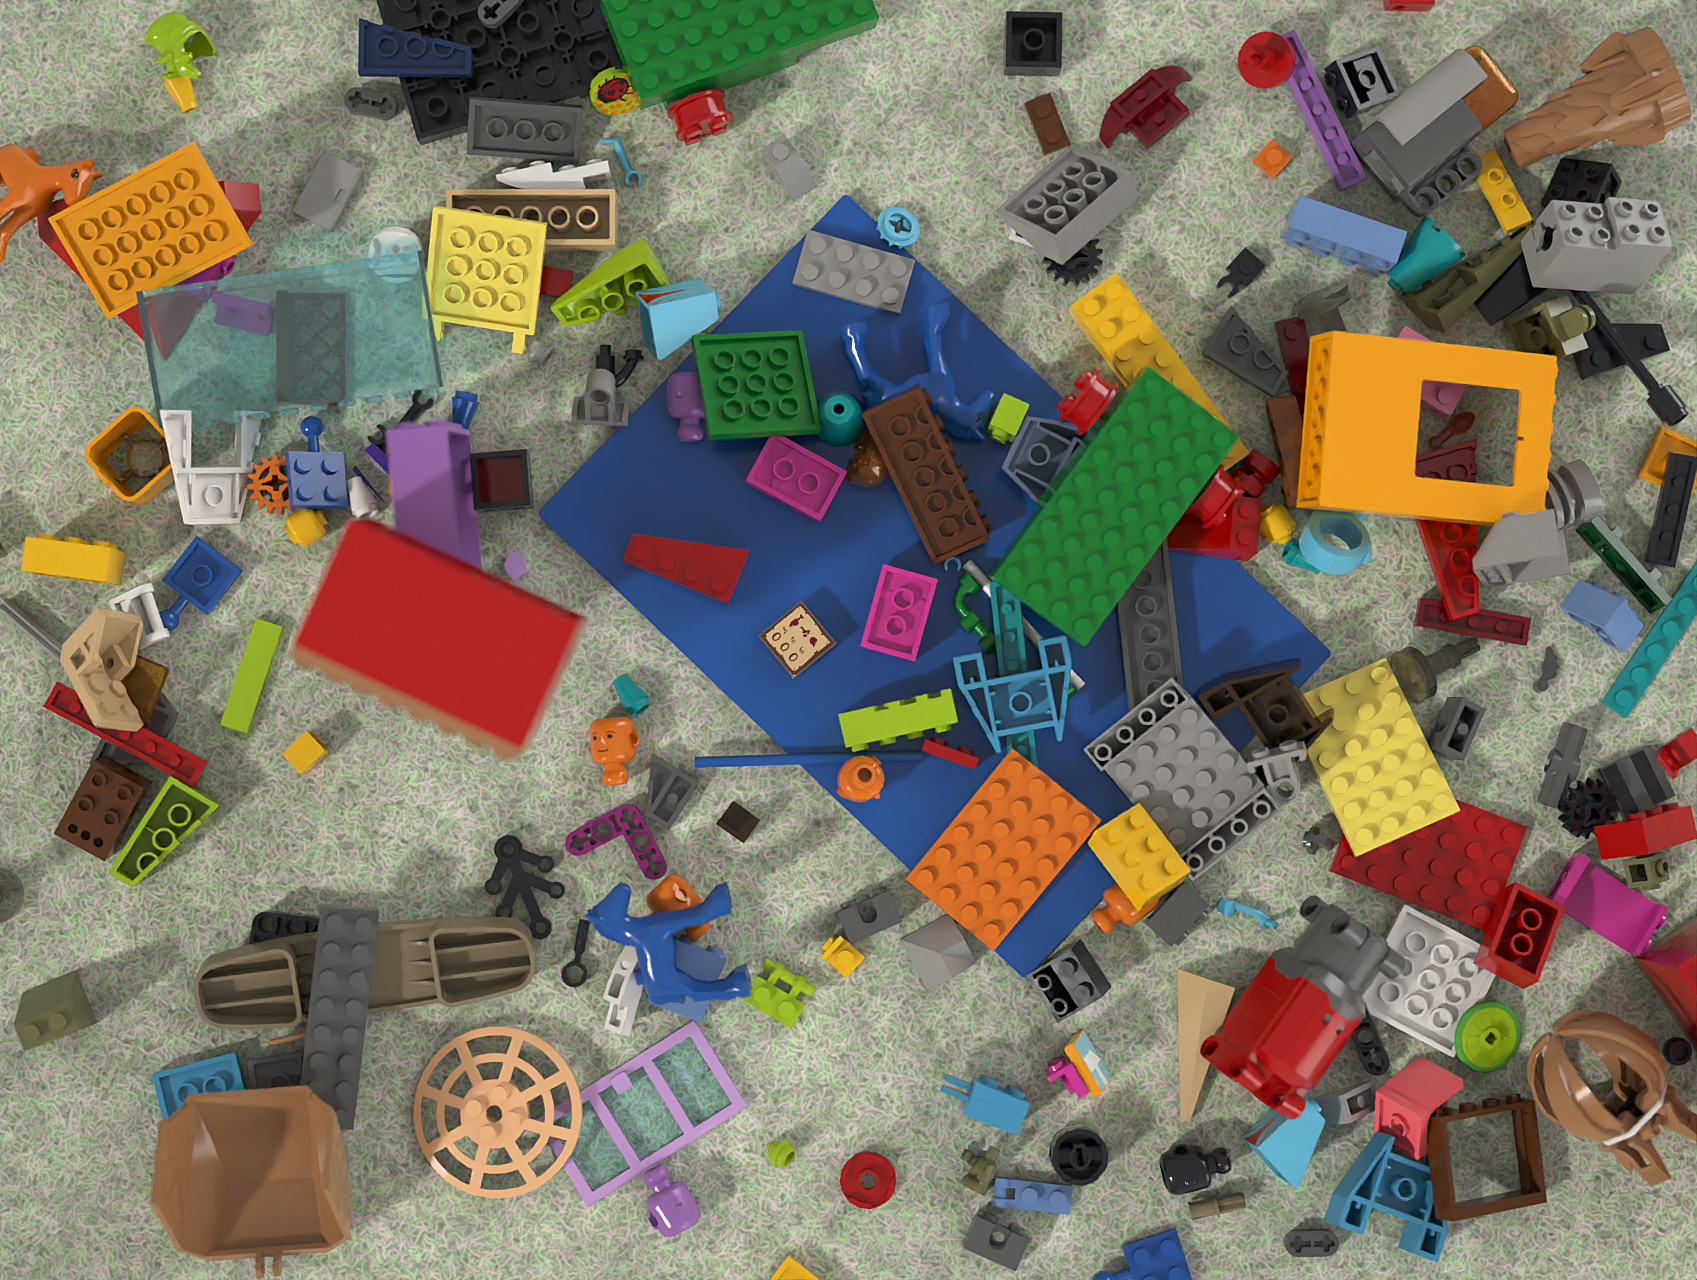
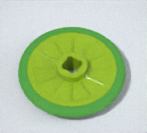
M1486 1000L1474 1004L1461 1016L1455 1029L1454 1045L1458 1058L1467 1068L1475 1072L1490 1073L1501 1069L1514 1057L1518 1049L1521 1037L1519 1020L1513 1010L1502 1002Z

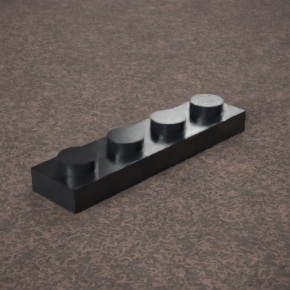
M1668 452L1644 562L1675 568L1697 470V457Z

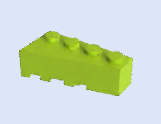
M951 688L934 694H924L907 700H898L880 706L838 714L845 747H851L852 752L869 749L868 743L879 741L880 746L896 743V737L901 735H907L908 740L924 736L923 731L934 728L935 734L952 730L951 724L958 722Z
M171 775L108 873L130 887H135L223 803L201 789L192 787Z

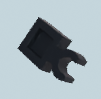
M1245 247L1226 268L1231 275L1221 278L1216 287L1219 289L1225 283L1230 284L1232 291L1227 296L1230 299L1238 292L1239 283L1247 287L1266 265Z

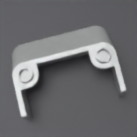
M1554 509L1521 515L1516 511L1501 514V519L1495 522L1472 559L1474 572L1485 587L1509 585L1571 574L1564 530L1557 531Z

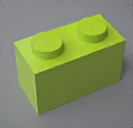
M1003 393L987 429V432L991 434L990 438L1002 444H1006V441L1012 443L1030 404Z

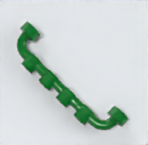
M966 572L958 579L962 584L954 595L955 608L963 617L959 620V623L969 633L973 630L976 631L981 637L978 643L988 654L992 651L997 654L995 635L965 603V597L969 592L974 596L982 589ZM1069 684L1068 699L1077 693L1071 684Z

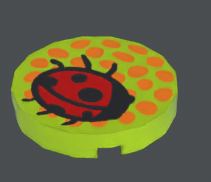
M616 67L608 68L600 72L592 80L589 94L592 105L597 111L605 115L617 116L627 114L639 106L624 67L617 70Z

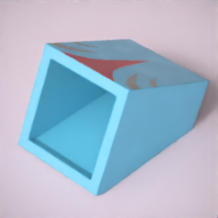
M700 278L636 292L644 345L657 360L664 359L692 339L693 335L699 334L719 319L718 310L721 309L719 295Z
M1305 1095L1303 1096L1306 1103L1305 1109L1297 1119L1289 1120L1275 1109H1270L1242 1136L1243 1140L1276 1176L1294 1189L1301 1183L1326 1121L1319 1114L1322 1111L1321 1107L1311 1097L1308 1099Z

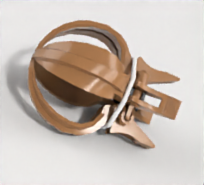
M1576 1010L1559 1017L1553 1023V1032H1558L1560 1036L1583 1040L1599 1056L1614 1080L1613 1090L1605 1098L1597 1099L1570 1062L1559 1037L1551 1032H1547L1541 1035L1532 1046L1527 1062V1079L1534 1101L1543 1115L1552 1122L1561 1124L1575 1137L1591 1138L1601 1142V1147L1605 1151L1613 1152L1617 1160L1628 1172H1632L1634 1166L1639 1175L1650 1186L1671 1179V1175L1654 1147L1651 1138L1660 1134L1661 1129L1659 1125H1662L1697 1142V1114L1688 1109L1679 1100L1675 1088L1667 1083L1666 1062L1660 1055L1659 1047L1652 1037L1636 1026L1623 1022L1615 1015L1601 1011ZM1547 1045L1545 1059H1543L1542 1050ZM1617 1094L1620 1098L1615 1099L1614 1103L1610 1100ZM1640 1152L1645 1156V1158L1650 1162V1164L1646 1165Z

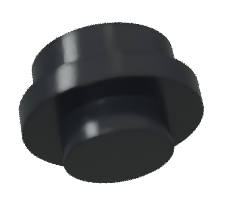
M1672 1037L1665 1042L1663 1056L1668 1063L1680 1066L1686 1064L1691 1058L1692 1048L1687 1040L1681 1037Z

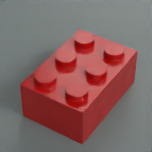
M1517 882L1506 886L1494 907L1473 963L1522 989L1538 983L1566 907Z

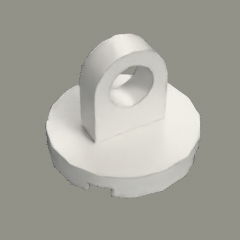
M394 226L384 228L375 234L370 241L367 257L371 269L381 279L392 283L408 282L420 272L423 267L425 252L422 242L415 233L407 228Z

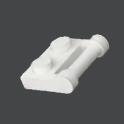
M152 583L138 586L109 600L112 610L137 614L143 621L138 651L170 637L168 628H164L153 597L154 588ZM140 597L143 600L149 621L151 623L153 629L152 633L150 632L141 603L139 601Z

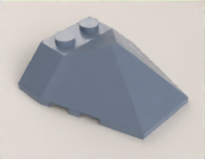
M1025 416L1001 468L1037 502L1092 426L1085 433L1079 435L1076 432L1077 427L1070 422Z

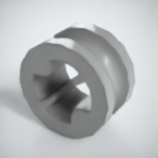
M543 340L537 344L529 357V362H536L538 364L537 367L540 369L546 365L554 352V348L552 346L546 347V343Z

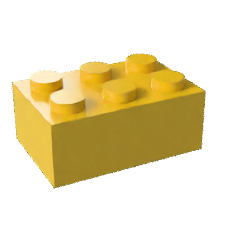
M36 533V538L26 537L21 571L42 576L121 586L126 552L117 550L118 545L110 544V542L93 540L92 545H90V541L65 536L64 541H62V538L54 537V535Z
M1140 803L1095 830L1087 843L1138 911L1180 885L1191 872Z

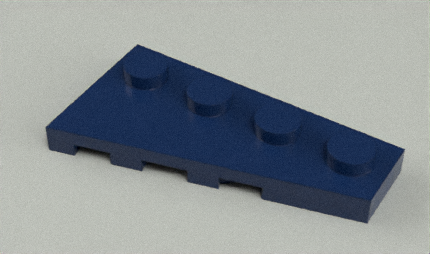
M359 18L358 74L360 77H472V47L439 38L434 39L422 36L412 31L398 30L392 26L379 25Z

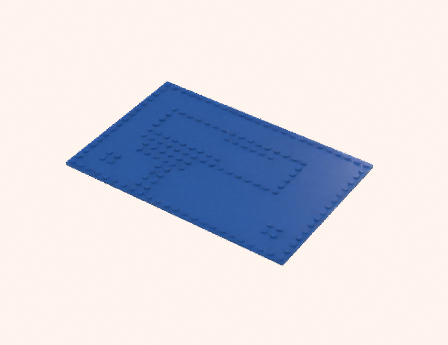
M848 195L842 196L810 230L915 260L900 315L793 285L792 282L806 238L805 235L710 333L731 334L802 330L816 402L826 393L845 391L856 396L862 402L865 410H867V404L860 396L863 391L867 390V387L858 383L854 367L846 355L845 344L840 335V328L857 322H867L868 334L864 345L867 362L876 374L897 385L915 375L928 372V358L923 338L924 323L921 313L924 312L923 309L940 303H949L950 316L941 332L943 355L954 379L956 396L961 403L966 404L983 390H990L996 396L986 430L1003 393L1030 404L1025 416L1070 422L1066 418L1063 420L1057 418L1060 410L1056 406L1062 397L904 247L900 249L895 244L889 246V241L885 238L880 239L881 233L876 229L878 223ZM693 352L671 375L678 372H696ZM668 377L629 417L628 426H620L539 510V516L788 754L852 752L851 747H845L838 714L880 706L898 700H907L924 694H934L951 688L958 719L957 723L951 724L952 730L935 734L934 728L923 731L924 736L909 740L907 735H901L896 737V743L880 746L879 741L868 743L869 749L856 752L921 750L924 740L931 741L932 736L948 741L946 747L957 750L959 746L975 751L973 756L979 758L976 769L965 767L921 751V761L881 762L880 767L884 774V784L879 792L880 798H872L869 801L858 803L850 801L843 796L840 797L836 792L838 789V772L844 763L800 765L912 871L1008 754L1006 735L1000 736L1003 750L997 753L971 709L965 695H963L959 688L953 657L983 651L988 678L999 677L997 654L994 651L988 654L978 643L981 637L976 631L973 630L969 633L959 623V620L963 617L955 608L954 595L962 584L958 579L966 573L963 566L969 560L991 582H994L988 577L989 573L1037 510L1034 507L1036 502L1001 468L1012 443L1006 441V444L999 443L991 439V434L988 432L984 433L985 438L983 441H978L973 438L967 440L956 437L946 427L941 430L944 439H950L957 454L953 456L956 465L962 464L969 479L964 482L968 491L974 489L980 501V505L976 506L980 516L986 514L992 530L988 531L990 540L953 556L961 562V568L958 572H956V563L953 561H948V569L945 572L943 570L944 561L933 565L867 424L862 435L847 446L835 447L825 444L816 434L784 436L847 471L823 518L817 523L745 484L769 437L709 440L705 419H701L702 439L692 442L680 441L677 437L680 420L672 418L668 414L666 406ZM836 411L835 413H836V414H842L843 412H842V411ZM640 534L749 550V557L729 605L625 563L622 559L632 535ZM1168 550L1183 687L1235 749L1240 752L1256 735L1253 728L1238 706L1213 720L1198 698L1200 688L1225 673L1300 657L1302 660L1300 670L1290 675L1300 689L1330 657L1331 652L1234 559ZM883 564L938 579L915 661L860 646ZM980 589L974 596L969 592L965 597L966 605L995 635L991 598L983 589ZM802 600L837 644L793 680L758 635ZM1021 602L1022 616L1044 639L1065 635ZM1116 605L1085 647L1077 644L1067 636L1072 658L1071 669L1085 684L1072 698L1067 700L1062 741H1057L1055 726L1034 730L1038 768L1100 817L1101 822L994 950L1021 977H1027L1026 975L1034 970L1102 899L1103 892L1116 882L1087 843L1095 830L1129 810L1134 804L1105 770L1101 771L1083 750L1128 713ZM1024 634L1028 671L1042 669L1040 651Z

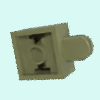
M1567 295L1545 302L1507 320L1506 323L1518 352L1557 356L1556 362L1588 348L1583 333L1595 326L1596 317L1594 311L1588 305L1572 307Z

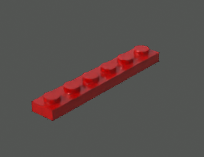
M56 682L43 706L192 787H196L209 761L143 726L137 732L95 727L76 690L61 682Z

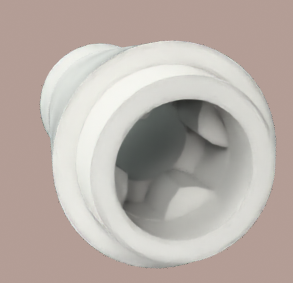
M354 477L346 482V486L348 488L352 515L357 518H372L378 514L377 507L379 503L363 483L362 478Z

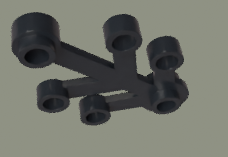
M502 836L494 846V853L498 861L491 878L485 883V891L490 895H496L501 892V879L509 865L513 877L502 904L496 908V917H501L499 910L502 907L509 909L508 917L511 918L513 916L512 907L520 891L532 920L529 924L531 934L536 939H544L552 932V922L542 915L530 886L548 893L554 899H558L565 894V886L561 882L552 883L525 872L520 863L521 860L537 866L539 871L547 873L554 868V860L550 856H539L524 850L521 841L515 836ZM506 844H511L514 847V851L510 855L504 852ZM543 859H548L551 863L550 868L547 870L543 869L540 865ZM491 881L498 883L499 887L495 892L489 890L488 885ZM554 885H559L562 889L561 894L558 896L553 895L551 892V888ZM539 922L546 924L547 928L543 933L538 932L536 929V925Z

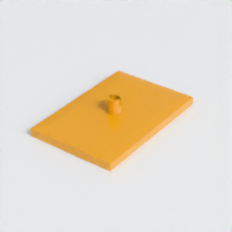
M195 142L48 218L107 319L253 245Z

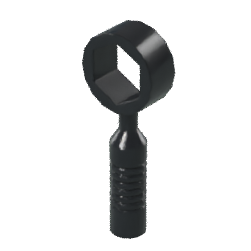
M579 919L574 944L575 959L566 964L561 972L563 982L570 987L582 985L587 978V969L580 963V958L585 952L590 926L589 920ZM574 965L583 971L582 980L576 983H572L566 978L567 968Z

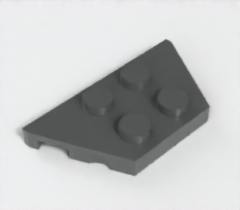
M137 665L126 687L127 694L132 704L138 710V715L144 724L143 727L167 739L179 713L145 668ZM101 738L89 762L91 764L94 759L103 754L121 765H150L148 762Z

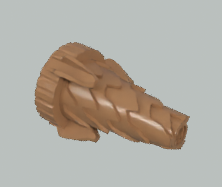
M1646 26L1629 35L1617 31L1609 35L1579 64L1581 72L1587 75L1570 82V88L1553 95L1541 107L1526 113L1527 118L1505 129L1503 136L1505 146L1512 159L1517 163L1519 169H1523L1552 154H1561L1577 147L1583 150L1605 139H1608L1609 142L1612 141L1614 146L1647 145L1662 141L1668 131L1691 120V108L1682 79L1666 46L1651 27Z

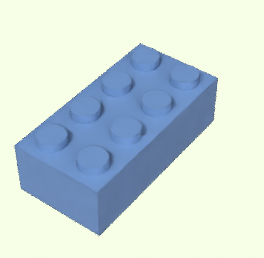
M1300 195L1290 208L1280 238L1286 240L1288 246L1298 249L1304 246L1313 249L1312 253L1317 256L1327 258L1331 255L1339 258L1338 262L1343 265L1353 267L1357 264L1366 267L1365 271L1367 273L1380 276L1381 273L1386 274L1397 264L1407 231Z

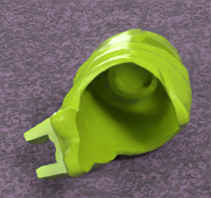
M176 11L157 18L145 33V42L161 52V55L154 60L155 64L165 63L168 73L162 74V79L182 76L197 79L201 76V73L192 65V61L200 56H213L216 52V48L206 31L196 22L190 21L183 13ZM194 34L191 44L186 42L187 38Z

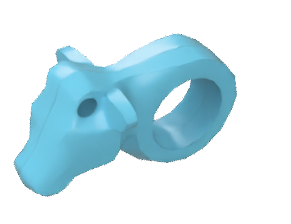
M1315 509L1306 521L1299 538V547L1302 555L1308 563L1319 571L1337 575L1353 572L1358 566L1369 562L1371 559L1372 546L1369 532L1362 524V521L1370 514ZM1321 534H1331L1340 538L1347 544L1350 550H1343L1332 546Z

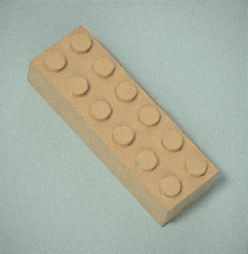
M446 189V207L546 222L547 232L544 252H618V195L615 189Z

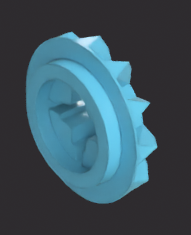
M886 208L877 218L878 224L876 229L881 233L880 239L885 238L889 241V246L895 244L900 249L904 246L910 247L919 237L920 226L917 219L904 208ZM901 222L900 232L895 233L894 226Z

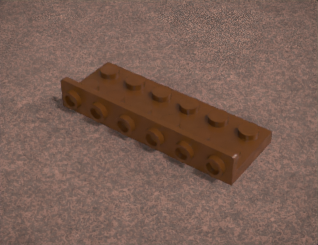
M917 383L913 385L912 389L861 413L933 565H936L990 540L988 531L992 530L986 514L980 516L976 506L980 505V501L974 489L968 491L964 481L969 478L963 465L957 466L953 459V456L957 453L951 440H945L941 433V430L945 429L939 414L933 415L929 405L933 401L927 388L921 389Z

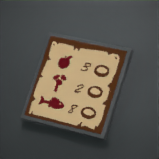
M802 600L758 635L793 680L837 644Z

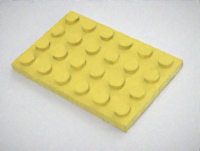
M1386 658L1303 694L1317 716L1330 708L1334 709V720L1308 748L1307 757L1355 857L1460 811Z

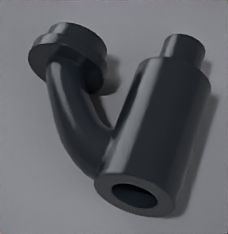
M603 344L600 345V355L596 356V369L610 371L615 377V386L617 388L628 380L638 361H643L644 356H642L641 350H625L623 360L627 361V363L618 374H615V356L611 355V345Z

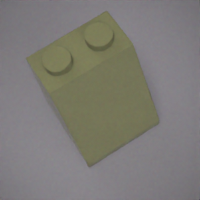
M77 971L23 992L14 1021V1027L24 1051L45 1045L97 1024Z

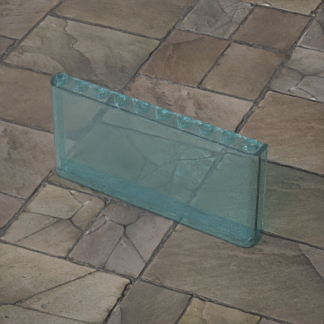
M421 250L136 291L159 428H163L160 410H191V424L196 423L197 428L214 426V420L225 419V424L243 422L242 416L253 415L254 420L271 418L270 412L281 411L282 416L299 414L298 408L310 407V412L327 410V404L338 402V408L355 406V400L366 398L367 404L382 402L385 395L394 394L395 399L412 397V391L422 390L423 395L440 393L439 387H444L424 256Z

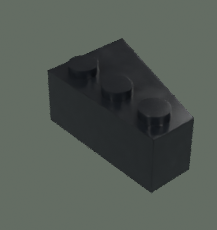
M1612 323L1641 361L1670 351L1661 324ZM1596 324L1591 330L1583 333L1588 348L1573 354L1581 381L1628 366Z

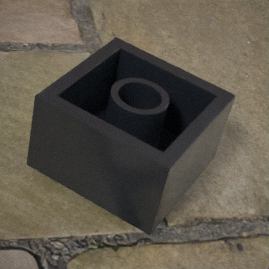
M1006 11L1004 20L1003 75L1059 77L1062 68V12Z

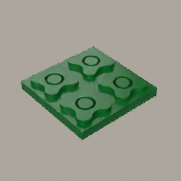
M802 330L692 336L691 344L709 440L820 434L822 427Z

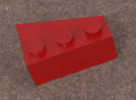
M1678 802L1663 804L1661 807L1629 814L1626 819L1594 826L1601 860L1650 854L1697 839V830L1691 805L1679 807Z

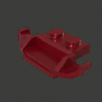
M1175 65L1163 66L1155 70L1153 68L1150 69L1110 102V107L1105 113L1101 124L1099 139L1109 149L1121 132L1126 135L1130 131L1148 150L1190 115L1189 109L1174 94L1176 93L1175 88L1184 81L1190 82L1192 77L1182 67Z

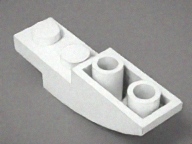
M593 159L587 161L585 166L575 168L574 165H567L559 168V172L555 173L550 162L536 161L530 163L528 168L519 170L518 167L506 168L502 170V174L496 175V179L499 185L506 189H586L585 183L611 178L612 175L608 161Z
M625 946L612 970L603 996L604 1000L611 1002L604 1028L624 1036H630L643 984L637 985L634 968H639L636 950L632 946Z

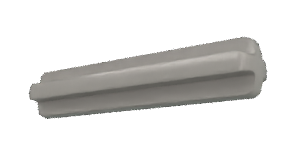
M6 599L0 605V612L50 656L60 662L62 643L12 600Z

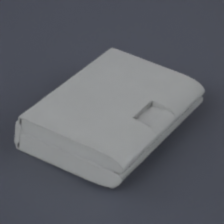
M323 151L292 212L333 233L364 171Z

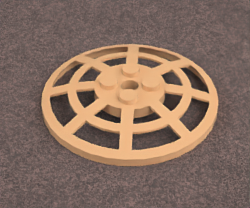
M488 1026L457 1036L432 1057L423 1071L416 1089L414 1125L417 1139L424 1155L431 1166L446 1181L472 1195L486 1198H508L525 1194L540 1187L553 1178L565 1165L573 1153L580 1135L582 1098L573 1070L552 1044L524 1029L510 1026ZM504 1035L512 1037L507 1054L487 1053L472 1057L467 1045V1041L484 1036ZM523 1041L543 1051L555 1063L559 1072L544 1079L532 1065L518 1058ZM456 1048L462 1064L448 1076L441 1090L427 1085L429 1076L436 1065L450 1051ZM487 1062L503 1063L499 1078L483 1080L476 1065ZM514 1067H518L527 1073L536 1084L522 1091L516 1084L510 1081ZM466 1071L473 1087L464 1098L449 1093L455 1081ZM563 1082L567 1084L572 1104L570 1129L553 1125L554 1103L550 1089ZM539 1095H542L545 1106L544 1122L530 1119L528 1101ZM423 1096L437 1101L436 1120L441 1136L428 1144L424 1137L421 1123ZM445 1105L460 1109L462 1125L448 1132L446 1127ZM496 1105L502 1110V1117L499 1121H493L488 1116L490 1106ZM525 1130L541 1134L534 1147L526 1155H523L516 1140L521 1137ZM468 1135L472 1141L479 1145L475 1160L463 1154L454 1142ZM550 1136L567 1140L557 1160L545 1173L537 1178L529 1162L543 1150ZM447 1147L449 1152L458 1161L473 1169L470 1183L466 1184L448 1173L438 1163L433 1154ZM505 1147L513 1160L511 1163L502 1165L486 1164L490 1148ZM516 1169L519 1170L527 1183L520 1187L506 1190H487L481 1188L484 1173L501 1174Z

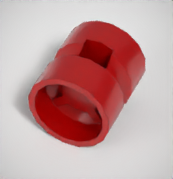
M1252 449L1242 461L1244 467H1238L1231 476L1233 478L1239 476L1243 479L1241 487L1245 489L1242 494L1244 497L1259 499L1266 490L1264 485L1271 484L1281 471L1267 456Z

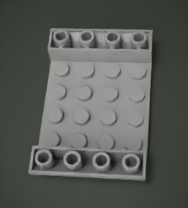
M1172 677L1083 749L1101 771L1105 770L1134 806L1138 803L1141 804L1191 870L1188 876L1192 881L1196 880L1282 812L1281 807L1274 800L1265 783L1256 773L1250 774L1245 759L1194 698Z

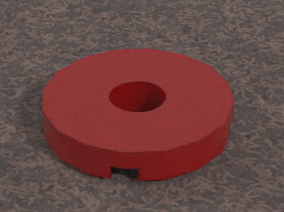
M865 1151L856 1153L846 1161L841 1170L840 1185L843 1194L850 1203L858 1208L873 1209L889 1201L895 1191L897 1179L894 1167L886 1157L877 1152ZM870 1172L875 1175L877 1180L873 1187L865 1188L861 1185L860 1177L864 1173Z

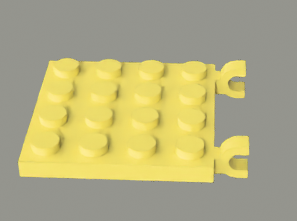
M434 206L422 316L423 319L431 320L428 339L440 341L444 335V322L514 332L512 352L523 354L524 350H526L527 335H534L536 331L547 223Z

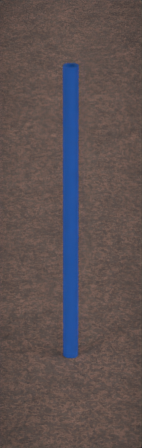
M921 750L695 757V768L845 763L852 757L861 755L867 757L875 756L880 762L921 761Z

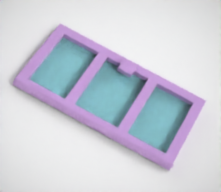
M692 1020L580 1091L582 1098L580 1135L573 1153L563 1167L583 1198L584 1203L590 1207L748 1107L746 1100L741 1096L696 1021ZM568 1098L554 1107L553 1125L570 1129L572 1104L571 1099ZM545 1114L541 1115L535 1120L544 1122ZM550 1136L548 1143L558 1158L567 1140Z

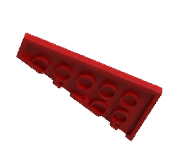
M1477 438L1417 455L1415 460V476L1419 478L1476 483L1477 463H1475V449L1477 448ZM1415 519L1449 621L1477 614L1479 612V578H1477L1474 572L1472 559L1478 551L1476 537L1478 535V525Z

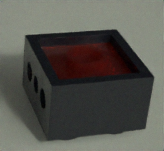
M527 449L470 453L473 505L477 513L534 509L530 453Z

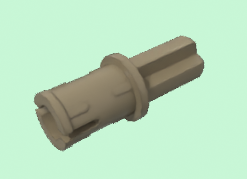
M1242 1192L1216 1197L1214 1194L1212 1195L1213 1198L1188 1202L1192 1221L1213 1215L1220 1217V1214L1246 1208V1201Z

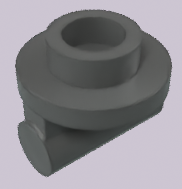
M1312 826L1309 831L1304 833L1303 847L1307 849L1308 854L1314 855L1318 847L1324 848L1327 851L1334 848V842L1320 833L1318 827Z

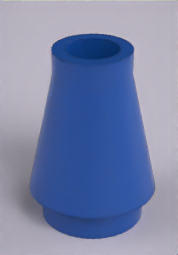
M456 390L455 397L452 396V423L461 424L463 429H469L480 403L477 402V394Z

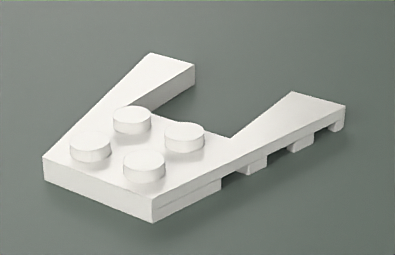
M160 410L184 524L240 523L248 491L245 488L248 474L253 471L254 462H252L255 445L259 446L261 437L259 429L262 418L266 417V411L236 410L235 467H191L192 411Z

